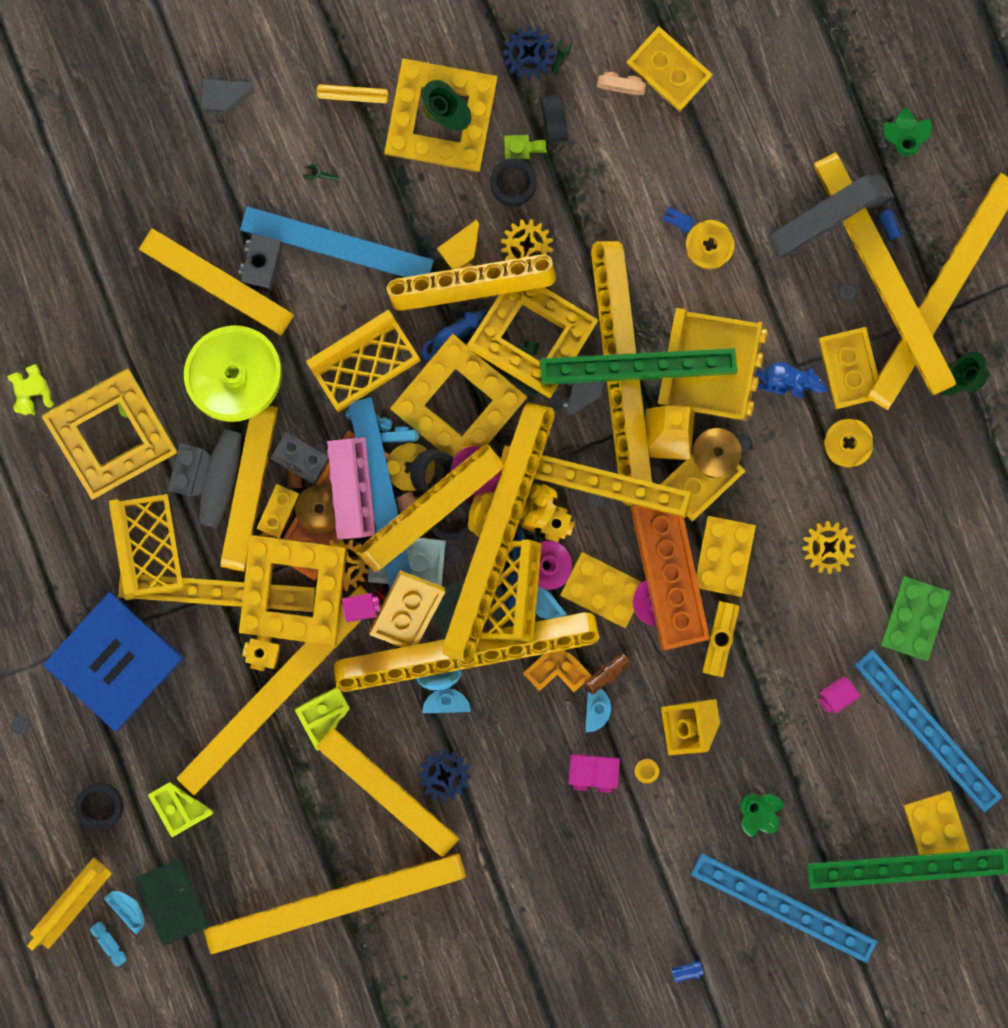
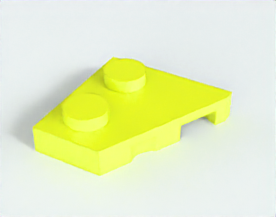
M334 687L295 708V712L316 751L319 750L316 747L332 728L335 729L337 727V724L350 707L342 692L337 687Z
M171 782L148 794L171 837L214 814L213 810Z

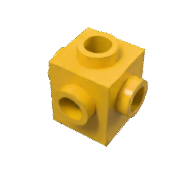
M556 506L550 521L541 530V533L545 534L544 539L559 542V539L564 540L566 535L571 536L575 522L570 521L572 515L567 514L568 509ZM554 519H558L561 521V526L559 528H554L552 526V521Z
M257 635V639L250 638V643L245 642L242 656L246 657L245 663L251 664V669L264 671L265 667L276 669L281 644L271 642V637ZM260 648L264 651L263 657L258 655Z

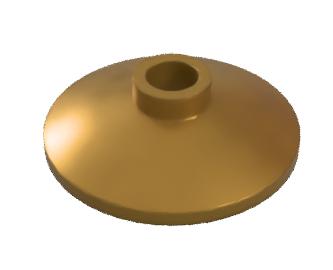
M713 428L703 432L696 439L693 446L694 462L698 469L708 476H726L737 468L741 460L742 450L738 439L734 434L722 428ZM717 447L722 449L720 457L715 456L713 450Z
M314 485L305 489L298 497L295 508L296 516L299 523L306 530L322 534L335 529L336 521L331 487ZM318 504L324 506V511L320 514L315 512V506Z

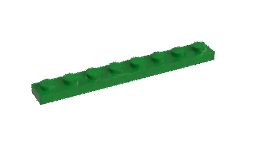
M735 348L540 358L539 360L541 385L736 375L738 372Z
M998 848L808 863L810 889L1003 875L1008 874L1007 849Z

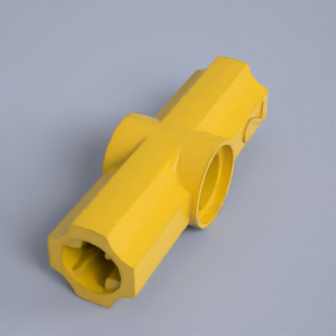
M719 601L712 632L709 636L710 640L702 673L719 677L724 676L740 606ZM719 632H723L727 636V642L723 646H718L715 643V636Z

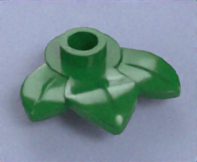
M904 108L898 114L895 123L888 122L884 123L883 126L886 140L894 144L897 152L905 157L913 156L919 150L920 144L929 139L932 130L930 119L916 122L913 114L907 108ZM904 141H909L911 143L910 149L904 148Z
M755 794L745 796L740 803V811L743 814L741 821L743 831L750 837H753L758 829L766 833L777 832L779 820L775 813L784 807L783 801L772 794H765L761 797ZM756 803V808L750 811L751 804Z

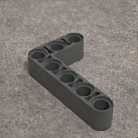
M866 175L776 230L768 238L779 258H783L862 209L880 207L891 201L895 196L883 175Z

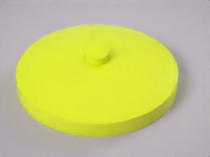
M225 326L203 336L191 349L184 367L185 387L193 403L209 417L226 422L246 420L262 412L277 395L282 380V365L275 347L263 334L244 326Z

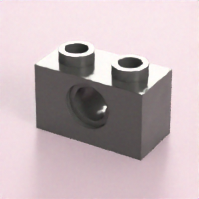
M252 234L251 240L247 239L244 253L247 254L245 263L241 262L238 272L241 282L245 285L271 291L283 243L280 240ZM258 256L266 258V263L261 268L254 267L253 265L254 259Z
M287 432L271 457V460L311 483H314L328 459V456Z

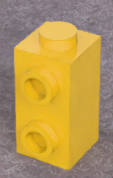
M276 484L257 526V529L262 531L260 536L282 538L296 507L297 499L300 496L299 493Z

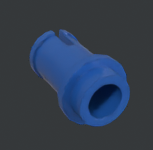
M670 206L666 212L675 218L665 214L663 221L681 229V233H689L695 220L692 219L691 215L688 217Z
M891 209L877 214V222L881 223L888 241L903 235L893 216L895 213H892Z
M692 960L693 963L672 967L675 983L693 978L699 980L701 976H704L701 962Z

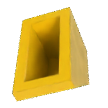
M477 220L437 248V252L451 270L473 266L471 263L475 260L479 233V223Z

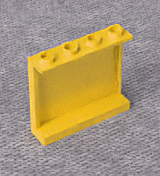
M676 308L668 352L735 348L738 372L736 375L663 378L658 404L660 406L691 407L696 413L747 421L748 415L752 416L754 410V401H751L752 392L757 391L759 377H756L757 367L761 368L763 362V353H760L761 345L766 343L768 329H765L764 323L688 312L686 309Z

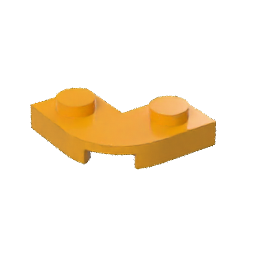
M562 650L543 654L523 672L539 691L556 675L573 692L579 689L592 676L573 655Z

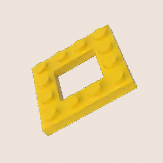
M402 58L384 154L480 172L498 76ZM441 80L447 83L457 95L469 97L467 106L471 111L472 119L470 125L462 131L461 142L413 134L421 91L428 82Z
M545 287L501 294L488 311L466 348L548 398H551L559 384L541 385L539 361L502 339V336L522 305L564 329L547 358L576 357L599 320Z
M452 333L390 409L413 429L419 430V434L436 448L454 458L464 448L488 445L528 396L481 356L467 349V345ZM455 369L492 399L463 435L459 434L425 405Z
M129 368L42 415L44 422L92 500L178 453ZM120 403L140 436L142 443L100 465L77 425Z
M250 535L239 633L331 646L337 645L347 547ZM273 563L319 569L313 617L268 611Z

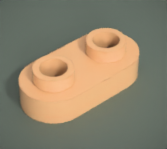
M604 72V75L598 76L597 87L626 94L644 95L646 83L642 82V78L637 76H628V79L618 77V74L614 72Z

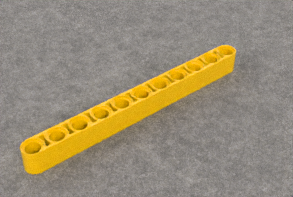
M836 152L813 163L815 171L829 197L852 183ZM866 208L862 209L842 223L926 386L934 396L955 386V379Z
M1002 173L993 182L918 308L932 336L1008 210V177ZM902 337L878 375L879 378L874 382L866 398L886 410L890 408L916 365Z
M597 241L592 246L591 256L603 355L635 354L636 346L623 245L619 241ZM640 380L607 381L618 474L652 482ZM623 502V503H624L625 505H627V506H632V505H634V504H630V503Z
M531 402L524 406L443 644V654L447 657L467 663L472 660L553 424L554 410L551 407Z
M360 585L349 597L367 594L368 592ZM341 605L337 645L331 646L306 642L176 779L190 793L196 795L362 620L347 623L343 605Z
M586 612L537 621L534 626L533 642L480 639L472 660L467 663L443 654L445 639L341 659L334 664L336 687L340 691L348 692L591 645L599 640L596 618L592 613ZM514 626L502 629L506 634H513Z
M455 853L444 858L441 857L215 925L203 931L209 952L214 954L458 881L467 876L460 853Z

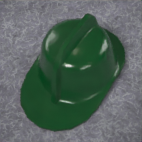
M433 80L426 84L422 92V109L425 116L429 120L439 122L446 129L452 131L466 129L472 119L471 111L467 104L447 83L441 80Z
M970 352L947 364L956 385L940 392V394L951 396L961 391L975 392L980 390L986 383L987 378L990 377L984 355L979 352Z

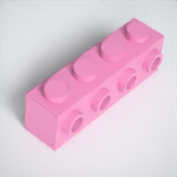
M366 438L327 441L337 539L374 536L375 524Z

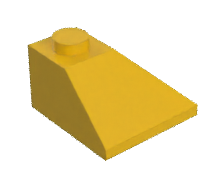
M660 406L646 409L645 428L649 458L691 460L695 412L691 407Z
M717 699L661 707L668 755L709 751L720 725Z

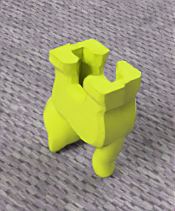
M36 364L26 368L29 375L27 379H23L22 375L18 372L7 376L8 380L13 384L14 393L17 397L13 406L16 413L35 415L34 403L30 398L37 395L43 396L44 405L48 408L54 405L53 401H51L48 384L41 376V372Z

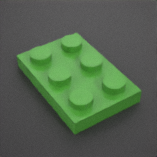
M903 576L880 646L928 661L950 591Z

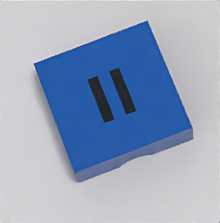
M109 592L49 657L43 666L114 731H119L143 705L149 694L169 677L185 657L160 634L151 630L142 621L140 616L114 592Z

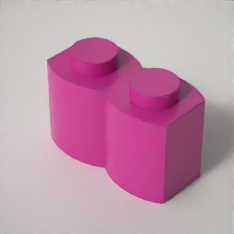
M373 593L342 598L347 623L378 617L377 612L381 611L379 597H374Z
M841 677L819 692L820 698L817 701L825 712L837 714L859 699L860 695L847 677Z
M571 754L568 785H573V790L587 791L588 786L598 787V792L612 793V788L617 789L620 758Z

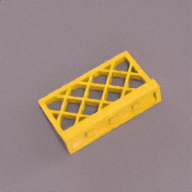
M387 310L313 356L306 363L336 411L340 412L421 360L391 312ZM395 329L399 334L396 344L384 342L386 334ZM370 344L378 345L375 357L364 355L365 348ZM383 346L395 349L392 360L380 358ZM399 349L409 351L413 356L405 362L396 361ZM349 357L358 358L355 370L343 368L345 360ZM362 359L374 361L371 373L359 371ZM378 363L390 364L389 372L385 375L376 374ZM329 370L337 371L334 383L324 381L321 375ZM342 372L353 374L350 386L339 384ZM358 375L370 377L366 387H355ZM337 388L349 390L347 398L337 403L335 399Z
M168 494L119 501V499L110 500L109 508L124 600L183 589ZM164 502L165 510L160 517L148 510L153 503ZM136 506L142 512L134 521L126 516L125 507ZM145 513L156 520L149 531L138 524ZM165 515H166L167 523H166L164 520H162ZM127 521L132 524L129 529ZM159 523L168 528L169 531L164 540H161L152 533ZM135 527L146 534L139 544L131 540L129 536ZM149 536L160 543L153 554L142 547ZM169 538H170L171 546L166 543ZM131 545H133L134 547H136L133 552H132ZM163 546L170 550L173 555L167 564L156 557ZM139 550L150 557L143 568L133 560V557ZM153 560L164 567L157 578L146 571ZM173 561H174V567H175V569H173L172 567H170V565L173 563ZM135 568L140 571V572L137 574V576H136ZM167 569L176 575L177 584L166 585L160 580ZM142 574H145L154 581L149 588L138 590L137 581Z
M532 540L512 542L509 553L515 547H521L520 557L515 562L509 555L507 557V561L511 566L501 574L498 586L503 582L509 590L501 598L495 593L494 599L497 602L490 608L487 619L489 618L494 627L488 633H482L480 639L533 642L541 543ZM515 570L518 574V581L511 586L506 578ZM513 595L516 598V605L509 610L504 602ZM501 606L506 615L497 622L492 614ZM509 619L514 623L513 634H506L502 629V626Z
M94 857L31 931L30 935L34 938L27 947L33 951L42 944L47 949H50L113 872Z

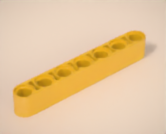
M152 228L139 247V250L280 336L283 335L294 317V314Z
M537 255L398 278L389 282L386 290L393 308L398 311L548 287L556 281L557 276L552 259L547 255Z
M269 405L256 416L249 418L222 552V568L246 571L249 537L254 534L278 414V407Z
M490 445L481 447L358 549L357 554L373 572L379 571L500 472L504 463Z
M332 728L316 746L326 757L441 857L444 858L458 842L459 837L337 730Z

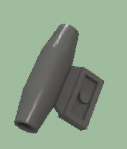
M223 429L212 455L204 449L179 444L167 491L191 497L201 495L198 524L218 529L230 502L240 463L241 433Z

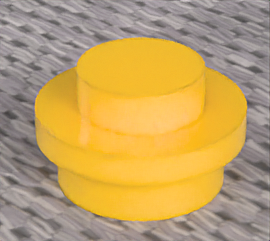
M643 759L637 763L635 775L642 783H652L659 776V767L653 760Z

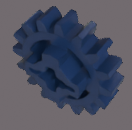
M528 26L525 33L519 28L518 36L510 34L512 42L505 41L504 46L509 50L503 51V56L509 57L504 61L505 66H512L510 74L517 71L518 79L526 75L527 81L531 80V75H535L537 79H540L541 71L548 74L549 70L546 66H553L554 61L550 58L555 57V51L550 50L554 47V43L546 42L548 34L541 36L539 28L533 33L530 26ZM524 39H534V41L527 42ZM514 47L519 52L516 60L513 58ZM543 47L545 50L544 61L542 60V57L539 55V52L542 50ZM525 50L527 52L534 50L533 58L531 56L525 57ZM525 66H533L534 68H533V69H525L524 67H525Z
M444 748L443 754H439L437 750H434L435 757L432 758L427 755L428 763L420 764L425 770L418 773L419 777H424V780L419 785L427 786L425 794L434 793L433 800L441 796L442 802H445L446 796H450L452 801H454L455 793L461 796L464 794L461 789L462 786L469 787L465 779L471 778V774L466 773L465 770L470 768V765L462 764L465 757L462 756L458 759L456 757V750L451 755L448 754L447 748ZM444 759L454 761L457 766L451 767L445 764ZM435 762L436 772L428 776L429 768ZM440 764L446 772H451V775L448 777L449 786L443 778H438L441 774ZM461 774L460 783L454 788L453 780L455 776ZM439 784L444 786L445 791H439L432 785Z

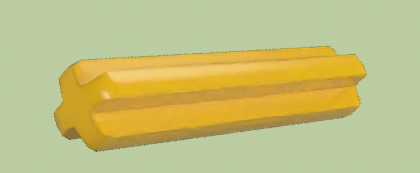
M319 84L316 94L319 99L387 103L389 93L387 89Z

